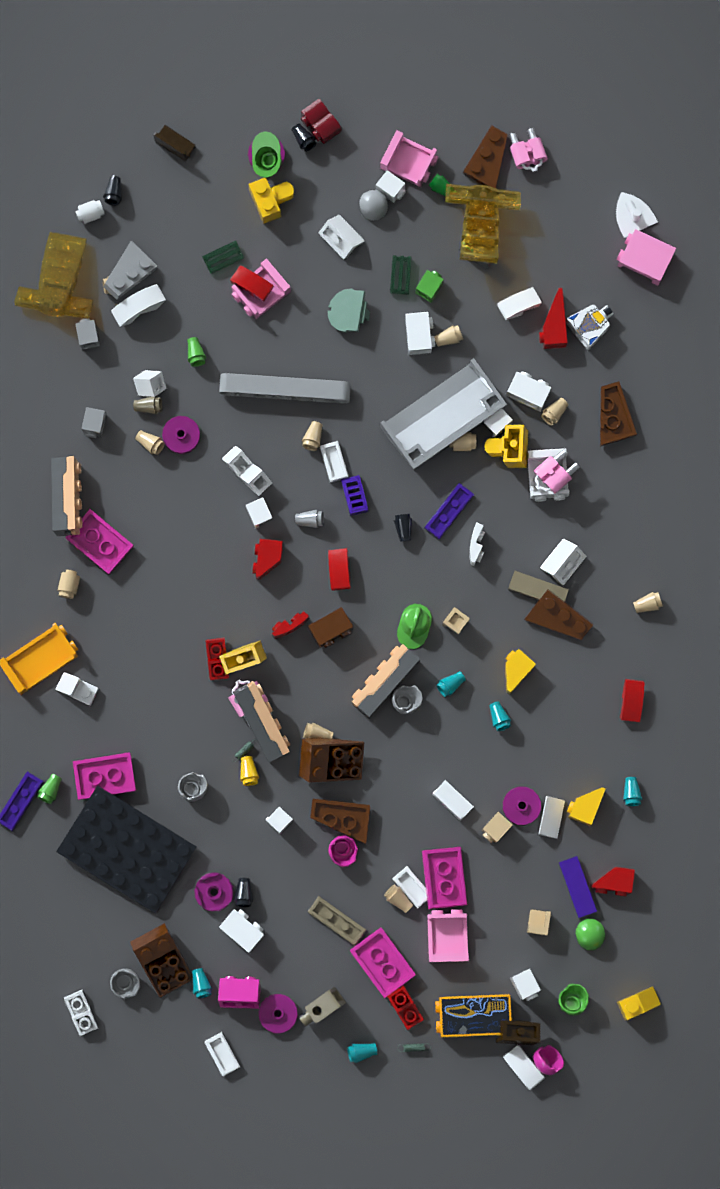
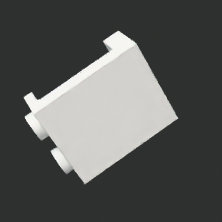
M566 448L528 451L530 499L542 502L546 501V498H554V500L558 501L565 500V497L569 496L568 483L556 494L551 490L548 492L542 489L538 491L535 488L537 485L535 482L536 474L533 472L548 457L552 456L554 458L562 450L566 452ZM566 457L559 462V465L567 470ZM538 478L539 487L548 489L546 484Z

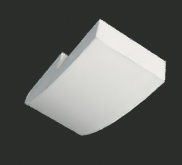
M532 287L504 299L497 306L505 320L521 316L524 311L539 307L542 302Z
M477 522L470 543V563L473 566L476 561L480 563L484 554L481 551L483 546L476 542H481L485 532L482 531L483 525Z
M83 990L64 997L79 1036L98 1028Z
M517 1045L503 1057L529 1090H532L545 1079V1076L536 1068L534 1062L530 1060L521 1046Z

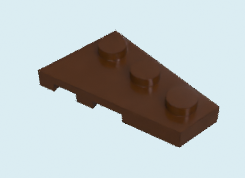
M491 125L465 167L463 174L495 192L508 134Z
M620 382L601 386L600 447L636 436L637 433Z
M549 589L546 590L524 618L526 621L580 640L583 639L593 626L591 621Z
M312 799L311 819L366 844L370 805Z

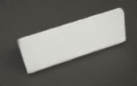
M546 796L538 835L558 838L564 800Z

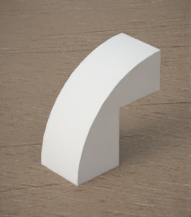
M155 284L126 298L114 307L111 312L121 327L131 324L140 314L157 310L166 299L158 285Z
M237 446L222 458L228 467L258 496L272 484L266 474L254 465Z

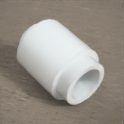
M93 200L78 206L79 210L76 211L79 222L83 221L84 224L97 220L105 214L100 200L96 202Z

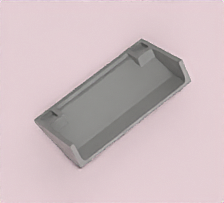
M473 358L466 367L388 421H382L380 428L414 470L507 404Z

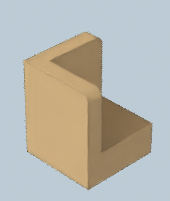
M454 607L444 620L442 626H447L456 634H459L470 618Z
M530 910L527 933L547 936L551 912Z

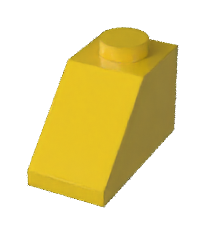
M261 640L219 656L226 674L259 664L267 659Z
M520 649L516 652L512 650L505 658L507 660L505 664L506 692L509 695L536 665Z
M601 787L576 798L575 802L571 801L567 812L570 813L568 818L591 826L605 788Z
M653 986L617 1002L625 1020H629L661 1005Z

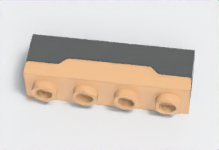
M74 456L51 458L52 530L57 537L79 535L80 528H82V518L79 516V510L82 509V501L79 498V492L82 490L81 481L79 480L81 464Z
M404 644L400 647L396 646L390 653L392 657L387 662L384 660L377 667L379 670L375 676L371 674L364 682L366 686L363 690L358 689L352 696L354 699L352 704L369 719L420 662V658L407 649Z
M252 681L248 685L233 691L267 761L271 762L283 756V754L289 753L288 746H290V743L285 735H281L279 730L282 727L277 718L273 720L270 714L273 712L272 707L268 701L264 702L262 698L264 692L260 684L256 685Z

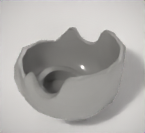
M369 190L362 194L359 200L362 215L369 220L383 218L388 211L386 196L378 190Z
M403 685L394 691L391 700L393 707L399 713L412 714L420 708L423 696L422 692L415 685Z
M191 772L184 775L178 782V792L186 801L195 802L201 800L207 792L208 782L203 774L199 775Z
M120 969L113 973L111 977V990L116 996L124 999L135 996L140 989V978L131 969Z

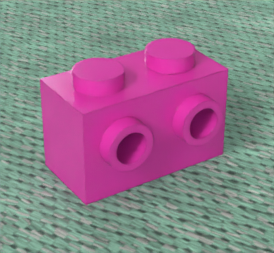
M233 976L220 978L219 1006L221 1008L259 1009L261 991L259 979L254 977L237 979Z

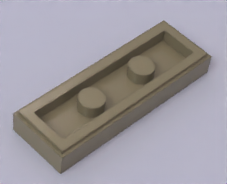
M514 571L508 588L511 591L537 600L549 589L565 601L569 589L518 571Z
M318 896L308 910L309 914L354 946H356L366 932V929L320 896Z

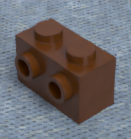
M340 607L310 624L308 628L320 648L323 646L328 648L335 643V639L339 637L343 639L352 634L353 625L343 608Z

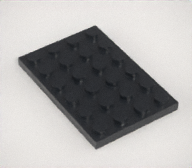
M97 785L56 852L156 914L197 846Z

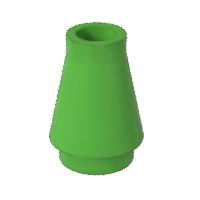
M189 338L187 340L188 362L193 367L205 364L206 355L198 338Z
M51 774L50 778L38 791V798L45 803L52 804L56 800L62 778Z

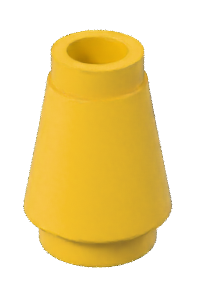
M242 757L240 781L243 782V786L258 784L259 775L253 757Z

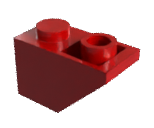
M260 539L259 544L255 545V555H258L257 563H253L252 574H256L257 580L262 579L281 564L283 541Z
M614 867L594 882L591 888L596 889V893L607 894V891H614L616 896L627 897V894L632 893L635 870Z

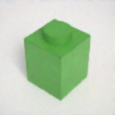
M427 270L416 287L415 294L432 303L443 285L442 276L436 271L430 272Z

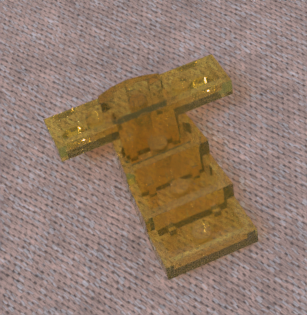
M446 184L445 202L466 204L461 234L460 260L497 263L500 222L498 208L520 210L521 192L498 190L486 185L461 186Z
M50 232L41 267L39 289L19 286L15 298V306L36 309L49 316L68 315L89 319L93 300L72 296L77 284V276L82 265V257L87 239Z

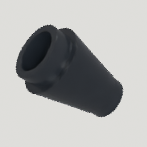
M300 123L292 127L291 131L300 149L307 152L316 146V138Z
M118 176L110 177L103 195L106 204L118 205L122 200L121 178Z
M410 514L395 515V520L393 521L400 542L411 541L412 518H410Z
M249 878L238 879L234 897L235 906L251 907L253 897Z

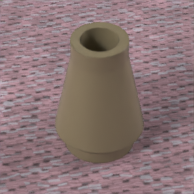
M155 396L134 400V411L151 414L162 412V399Z

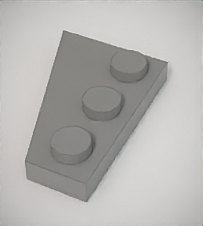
M131 240L105 282L104 288L117 300L154 272L157 265Z

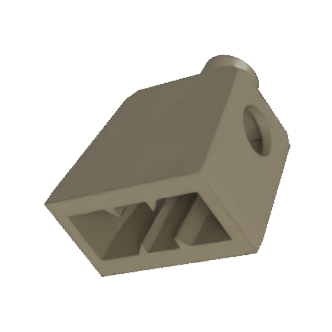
M333 987L305 1007L306 1012L299 1016L305 1026L313 1021L317 1024L346 1002L337 989ZM318 1006H319V1007L321 1008V1010H322L321 1013L317 1011V1007H318Z

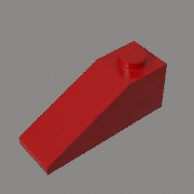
M558 288L542 332H539V342L543 343V349L565 348L567 346L563 288Z

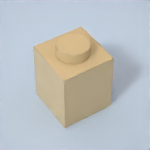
M497 812L482 829L484 832L483 837L490 843L493 841L497 843L510 829L512 824Z

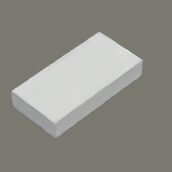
M336 441L320 446L330 483L349 478L339 442Z
M408 866L392 878L417 909L427 901L426 887Z
M222 1032L204 1041L222 1076L240 1067Z

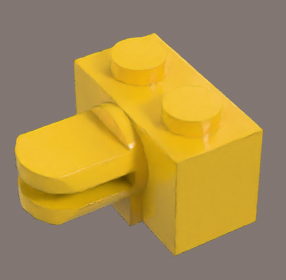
M264 177L248 184L250 194L263 224L280 218L279 204L291 200L294 196L293 186L289 182H283L270 187L267 179Z
M505 425V436L487 439L484 447L489 456L503 457V462L508 468H527L528 430L524 425Z

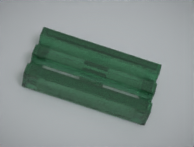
M235 240L203 255L202 258L210 274L244 259V256ZM235 247V249H233V250H231V251H229V252H227V253H225V254H223V255H221V256H218V257H216V258H214V259L208 261V259H211V258H213V257H215V256H217V255H219V254H221V253H223V252H225V251H227V250H230V249H232V248ZM238 253V256L211 268L210 265Z
M393 255L390 293L409 295L412 256L397 257V255ZM396 261H400L398 289H394ZM407 262L405 290H402L403 263Z

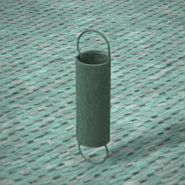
M249 741L234 756L241 760L254 747L252 742Z
M404 1044V1052L426 1051L425 1044Z

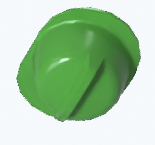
M262 132L254 138L252 143V164L257 175L267 178L277 173L281 166L282 158L278 138L271 132Z
M412 604L405 608L402 613L397 637L399 642L408 649L419 648L427 639L432 621L431 613L427 607L421 604Z

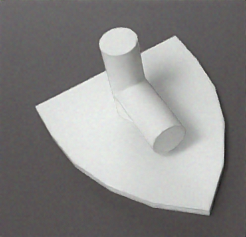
M621 192L617 202L616 218L624 238L628 237L629 233L633 234L635 229L641 231L658 223L649 206L641 199Z

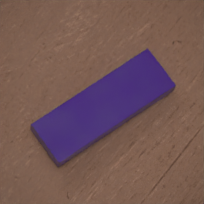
M459 483L424 529L440 540L474 494Z
M27 771L0 813V824L13 831L44 781Z
M578 857L559 862L578 918L597 912Z

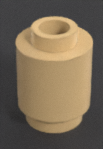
M467 432L451 443L449 447H453V451H471V449H476V434Z
M66 570V572L61 573L58 596L73 599L74 595L77 594L80 576L77 575L76 571Z

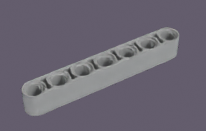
M223 373L220 376L219 394L240 397L349 403L351 383L335 380Z

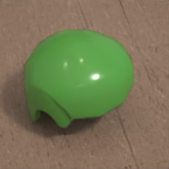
M595 919L581 921L576 928L578 944L586 950H596L601 947L605 940L603 925Z
M569 984L561 991L559 995L561 1010L568 1015L583 1013L588 1006L589 1000L586 988L580 984Z

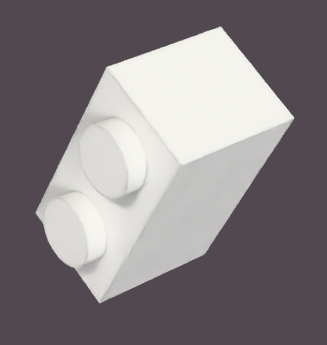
M428 312L406 314L405 321L409 355L431 353L432 347H435L434 336L430 335V329H433L432 317L429 318Z
M516 372L506 396L541 411L551 387L543 380L536 381L532 379V376L526 372Z
M234 909L219 928L250 953L264 937L262 933L264 929L256 922L252 925L247 920L249 916L241 909L238 912Z
M530 969L510 978L520 999L525 998L526 1001H529L538 996L537 992L540 991V988Z

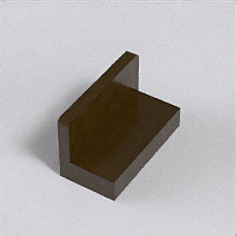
M166 125L163 126L159 133L155 132L153 135L156 143L185 162L196 148L194 143Z
M502 1020L500 1021V1037L496 1039V1043L538 1044L540 1043V1023Z

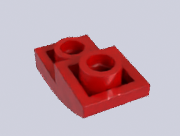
M241 265L230 279L233 285L235 284L246 290L249 295L263 302L274 288L273 284Z
M347 548L328 550L331 590L351 589Z
M304 611L301 614L297 613L291 619V625L286 620L282 623L279 621L272 628L274 631L272 637L276 639L294 632L310 619L309 615Z
M225 637L205 640L210 680L229 678V674L225 673L219 657L226 653Z
M625 679L622 693L621 720L640 722L644 698V681Z
M404 986L387 996L407 1030L424 1020Z

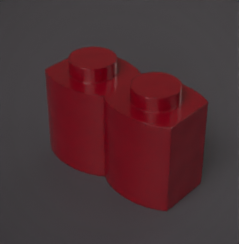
M320 99L301 111V121L305 127L309 126L313 130L312 135L316 138V141H321L325 144L342 131L338 121Z

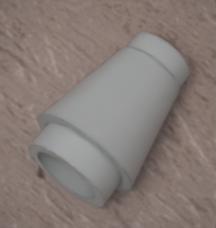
M318 509L295 515L296 525L319 528V526L324 525L323 511H318Z

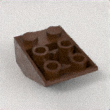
M329 738L302 739L299 776L309 783L361 780L365 742Z
M165 923L130 941L136 957L159 998L193 980V975Z

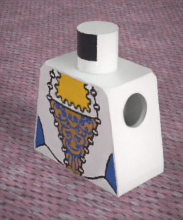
M591 305L568 317L566 324L584 347L590 350L609 329L610 324L607 319L614 313L607 305L600 311L595 305Z

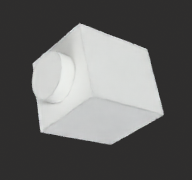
M388 170L376 184V190L383 193L393 203L397 199L400 200L406 192L404 190L405 182Z

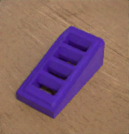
M360 475L341 479L350 516L369 512ZM357 481L358 485L347 487L346 485L347 483ZM359 489V492L348 493L350 490ZM361 496V499L350 500L352 497ZM361 502L363 504L362 506L352 508L353 504Z

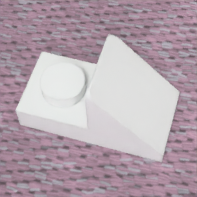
M64 672L55 690L91 706L99 688Z

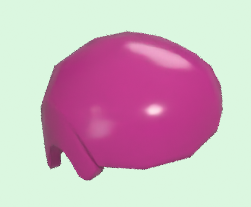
M338 836L331 841L328 854L333 863L340 867H348L356 861L358 847L353 839L348 836Z
M551 1045L541 1046L533 1055L536 1068L543 1074L554 1075L564 1067V1060L561 1054Z

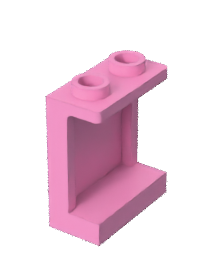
M396 130L380 162V169L388 170L393 175L421 187L423 182H427L430 176L428 171L431 166H435L439 156H437V149L433 148V150L417 144L403 137V133Z
M635 229L633 235L629 233L625 244H627L625 251L621 249L617 257L619 261L618 267L624 266L652 279L653 284L658 286L676 248Z
M267 258L261 262V267L254 271V273L274 285V288L264 302L249 295L246 290L235 284L232 286L233 293L231 295L238 303L241 301L245 306L243 309L249 317L253 315L255 319L259 318L291 292L289 284Z
M443 910L431 911L432 914L427 915L429 962L469 961L467 913H463V910H451V914H443Z

